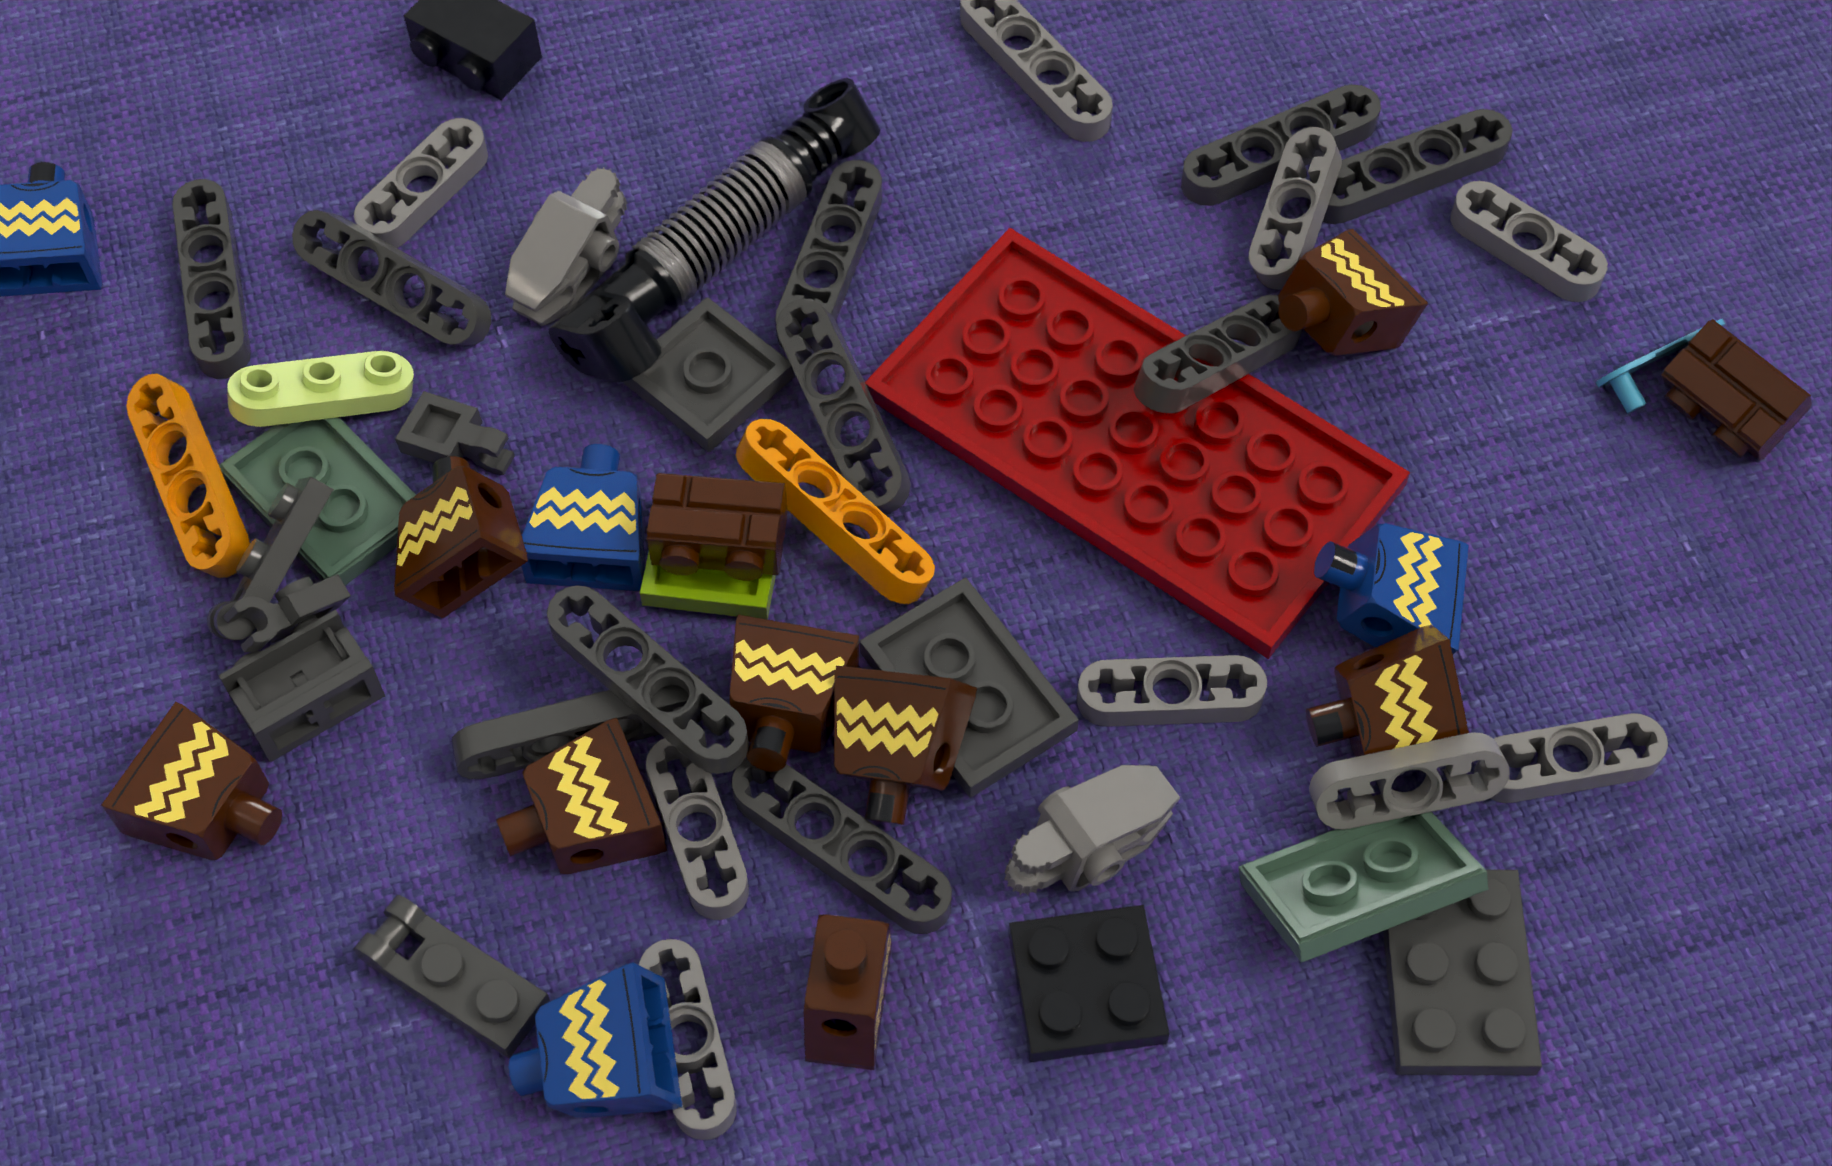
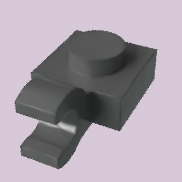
M423 391L395 438L401 453L432 463L443 457L456 456L462 458L466 456L482 469L497 475H504L515 457L513 451L503 449L508 440L506 433L492 427L481 426L483 421L478 408Z
M338 574L313 584L310 577H303L285 586L275 594L279 603L272 604L262 598L248 596L237 601L223 617L227 623L233 622L238 618H246L254 623L257 632L252 634L240 646L244 652H256L262 649L270 640L274 643L291 635L293 630L301 623L310 619L321 618L335 609L337 610L351 595Z

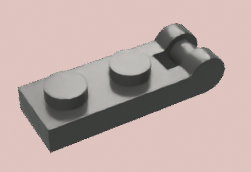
M313 477L299 479L295 486L286 483L282 487L268 512V516L276 521L264 542L255 538L243 554L236 572L244 577L231 600L214 605L208 613L207 626L211 633L216 637L230 640H242L251 635L256 628L252 621L246 618H238L233 622L227 623L223 616L237 601L244 597L255 596L270 603L334 489Z
M396 895L384 910V914L387 917L374 934L365 933L353 948L355 954L370 967L507 1058H510L536 1024L535 1015L540 1006L550 1002L548 994L426 915L416 904L407 898ZM408 935L422 943L409 960L395 952Z

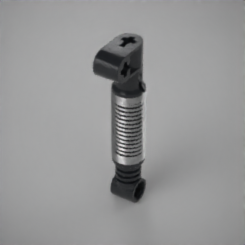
M839 79L813 93L803 105L804 113L802 117L797 118L791 126L785 128L782 134L776 137H764L754 143L750 149L745 151L744 156H740L736 162L730 163L728 169H723L722 174L715 176L714 181L708 182L707 187L701 188L699 194H694L692 200L685 201L683 207H678L677 213H672L669 219L663 220L662 226H655L654 232L648 233L647 237L641 238V241L633 245L632 249L626 253L625 264L549 328L548 332L553 344L570 365L585 375L610 382H624L642 374L658 360L661 354V346L647 324L663 310L673 311L684 305L689 298L695 296L697 290L703 288L704 284L710 283L711 278L716 277L719 271L725 270L727 264H732L734 258L740 257L741 252L747 251L749 245H753L756 239L762 238L765 232H769L771 226H775L778 220L784 219L786 214L791 213L792 209H796L797 205L804 202L805 198L810 195L812 182L816 180V177L821 176L828 167L836 163L837 159L853 156L876 140L880 133V127L852 79Z

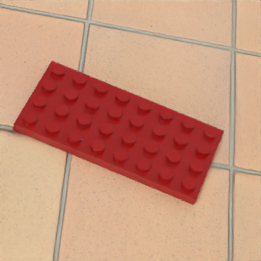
M1009 228L865 381L874 403L1269 659L1329 583L1316 578L1314 575L1315 562L1322 547L1331 541L1347 548L1349 544L1373 528L1406 486L1410 472L1250 374L1176 413H1161L1143 405L1137 399L1134 392L1135 382L1143 360L1148 355L1187 335ZM1194 359V360L1198 361V362L1201 363V364H1205V365H1208V366H1213V365H1211L1210 363H1208V362H1206V361H1203V360H1200V359Z

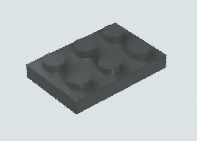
M966 577L859 641L860 653L873 670L951 678L977 687L976 698L952 771L953 777L969 798H972L1077 732L1079 719Z
M1486 870L1488 890L1383 931L1396 1075H1537L1542 1068L1518 870Z

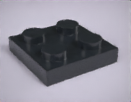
M1144 905L1009 923L1008 934L1030 1063L1168 1043L1170 1034Z

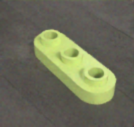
M372 351L253 365L236 371L230 377L227 385L228 409L236 420L255 427L391 411L404 406L410 400L413 391L414 372L411 364L404 357L388 351Z

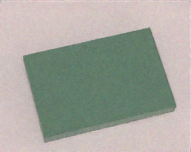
M339 417L274 425L219 464L225 481L270 528H272L276 520L269 517L268 512L276 496L286 483L295 486L299 479L313 477L334 489L297 556L321 581L338 574L344 585H347L397 547L399 512L404 503L416 496Z
M1432 812L1351 829H1335L1238 867L1242 887L1301 963L1488 890L1487 871Z

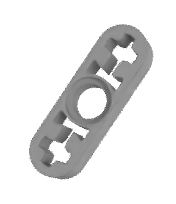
M465 118L451 119L439 125L360 200L354 210L356 224L396 248L406 243L486 164L488 151L481 127L476 122ZM456 146V148L450 151L451 147ZM420 176H430L437 180L435 186L425 192H412L407 189L408 184ZM393 217V220H394V221H392V222L389 223V224L386 223L387 221H389V220ZM377 219L380 220V221L377 222L375 225H373V222H374L375 220H377Z
M1309 127L1302 129L1292 135L1287 141L1249 249V261L1258 280L1268 288L1282 289L1300 258L1305 253L1314 249L1342 165L1341 154L1334 137L1323 128ZM1315 150H1321L1324 157L1317 156L1311 161L1308 170L1311 179L1309 181L1306 179L1307 169L1302 158H1312ZM1305 197L1311 200L1308 211L1298 218L1287 219L1280 215L1284 204L1293 198ZM1280 233L1285 236L1284 248L1289 259H1279L1275 267H1270L1267 259H1277L1283 246Z
M1472 181L1463 185L1458 190L1450 220L1452 226L1460 235L1562 299L1572 302H1583L1593 298L1598 293L1607 272L1608 263L1605 255L1597 247L1493 183ZM1480 207H1483L1488 210H1483L1479 214H1475L1470 211H1476ZM1506 220L1504 230H1498L1497 227L1501 229L1503 222ZM1520 232L1532 233L1542 241L1543 247L1535 250L1522 248L1516 244L1512 236ZM1552 252H1558L1559 255L1556 253L1553 261L1550 262L1549 259L1551 257ZM1578 267L1586 271L1579 273L1577 276L1568 272H1573Z
M1240 655L1100 660L1088 665L1081 673L1077 690V706L1086 720L1099 726L1241 722L1252 718L1260 710L1267 688V677L1262 667L1256 661ZM1175 678L1187 686L1190 695L1181 703L1169 704L1161 701L1155 695L1153 686L1161 679ZM1202 678L1208 679L1206 691H1210L1208 701L1199 700L1202 690ZM1228 679H1239L1240 687L1246 689L1244 698H1233L1231 689L1226 688ZM1135 681H1143L1141 703H1134L1136 691H1133ZM1099 684H1111L1112 692L1116 693L1115 702H1102L1101 694L1097 693Z
M1631 713L1498 736L1494 740L1497 742L1510 768H1523H1521L1516 780L1508 779L1505 787L1490 799L1501 803H1514L1646 779L1655 772L1667 752L1668 740L1666 733L1654 719L1646 715ZM1625 737H1630L1635 746H1646L1647 749L1642 758H1637L1635 751L1630 748L1617 750L1620 748ZM1560 745H1573L1579 748L1587 757L1588 768L1580 772H1571L1563 769L1555 761L1553 749ZM1612 751L1607 762L1604 764V752ZM1537 752V764L1530 765L1535 753ZM1483 760L1477 761L1474 773L1478 772V765Z
M1475 732L1328 763L1313 775L1309 785V793L1318 817L1325 825L1334 829H1351L1490 799L1505 787L1509 779L1510 770L1497 742L1486 734ZM1483 760L1478 765V772L1466 774L1471 771V762ZM1438 767H1446V769H1443L1447 780L1442 781L1437 770ZM1420 770L1426 773L1423 783L1412 791L1398 792L1391 788L1396 777L1405 771ZM1376 781L1381 794L1372 796L1374 791L1370 782ZM1350 788L1347 792L1346 800L1335 802L1338 799V790Z
M664 738L650 749L646 758V770L650 787L689 900L696 912L705 918L712 920L730 918L740 912L745 906L749 896L747 872L711 773L697 767ZM674 759H679L683 767H686L688 785L691 793L679 797L673 775L668 772L667 762ZM696 812L710 815L716 821V827L708 838L701 841H690L679 834V824L687 815ZM714 856L723 881H730L727 883L728 894L717 898L711 889H706L708 887V878L703 860Z
M665 939L651 945L642 955L639 965L659 976L663 972L662 964L670 961H675L678 970H687L680 974V983L685 1002L672 1006L665 982L671 1029L683 1022H695L705 1028L707 1040L704 1046L694 1054L681 1055L675 1053L677 1072L683 1074L678 1078L682 1107L674 1109L673 1114L677 1125L686 1135L699 1140H710L724 1134L733 1124L737 1113L735 1093L699 956L686 942L677 939ZM696 999H700L699 1003H692ZM712 1063L717 1064L716 1068H709L708 1066ZM702 1070L711 1098H724V1100L713 1104L714 1115L706 1119H700L696 1109L685 1110V1107L695 1103V1095L689 1074Z

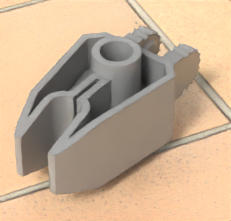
M603 167L602 169L597 168L595 171L591 170V173L586 175L587 179L581 181L571 197L561 191L549 194L543 206L536 213L532 224L510 260L505 295L514 301L513 311L541 326L549 324L564 316L582 301L605 271L612 266L619 251V242L614 230L621 221L620 217L625 215L627 201L623 192H619L620 182L616 173H612L611 169L607 170Z
M1121 765L1072 788L1069 786L1060 788L1050 794L1039 805L1038 812L1040 817L1037 826L1029 830L1026 836L1022 834L1021 839H1016L1011 852L1013 854L1012 859H1009L1004 872L1006 873L1004 880L1008 881L1007 886H1011L1013 892L1018 891L1020 895L1022 893L1027 895L1031 892L1036 893L1038 888L1042 890L1059 880L1063 881L1069 891H1080L1089 884L1092 886L1100 885L1115 876L1123 868L1125 862L1149 848L1172 817L1173 813L1171 810L1179 801L1180 796L1159 768L1150 765Z

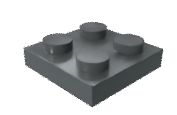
M706 297L657 339L661 346V354L658 360L642 374L623 383L706 451L711 452L794 378V370L788 359L710 298Z

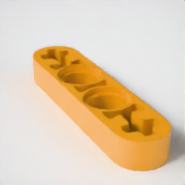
M148 374L135 383L128 395L126 404L128 417L185 559L190 566L217 578H227L237 573V566L250 545L248 533L189 393L185 387L164 376ZM159 411L160 414H161V416H163V417H165V418H167V419H169V420L166 421L165 419H163V418H161V417H159V416H157V415H155V414ZM186 437V450L182 458L173 465H170L169 453L173 444L178 439ZM205 484L206 496L202 505L196 511L190 513L188 501L191 493L196 487ZM214 534H217L222 538L216 541Z
M758 419L752 421L746 427L735 454L737 462L742 469L755 481L785 483L788 511L881 595L899 604H911L918 601L934 576L935 565L930 555L782 423L771 419ZM803 482L814 485L824 493L825 498L809 495L800 488L798 483ZM844 523L860 526L867 531L870 539L856 537L845 528Z

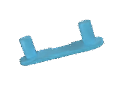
M1719 319L1716 321L1722 327L1725 325L1723 319ZM1702 328L1616 369L1596 382L1597 387L1601 388L1611 384L1627 414L1641 408L1647 403L1630 374L1688 346L1691 339Z

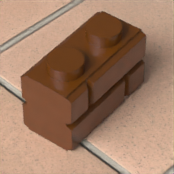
M1713 319L1709 320L1691 339L1688 346L1680 351L1661 374L1665 386L1670 389L1664 398L1690 420H1693L1700 413L1718 427L1712 436L1725 449L1740 459L1748 451L1759 461L1763 460L1812 406L1809 393Z
M665 473L656 474L652 497L653 504L650 509L647 526V544L651 565H660L665 571L675 575H692L698 569L725 571L728 576L743 581L759 579L762 574H779L788 510L785 483Z

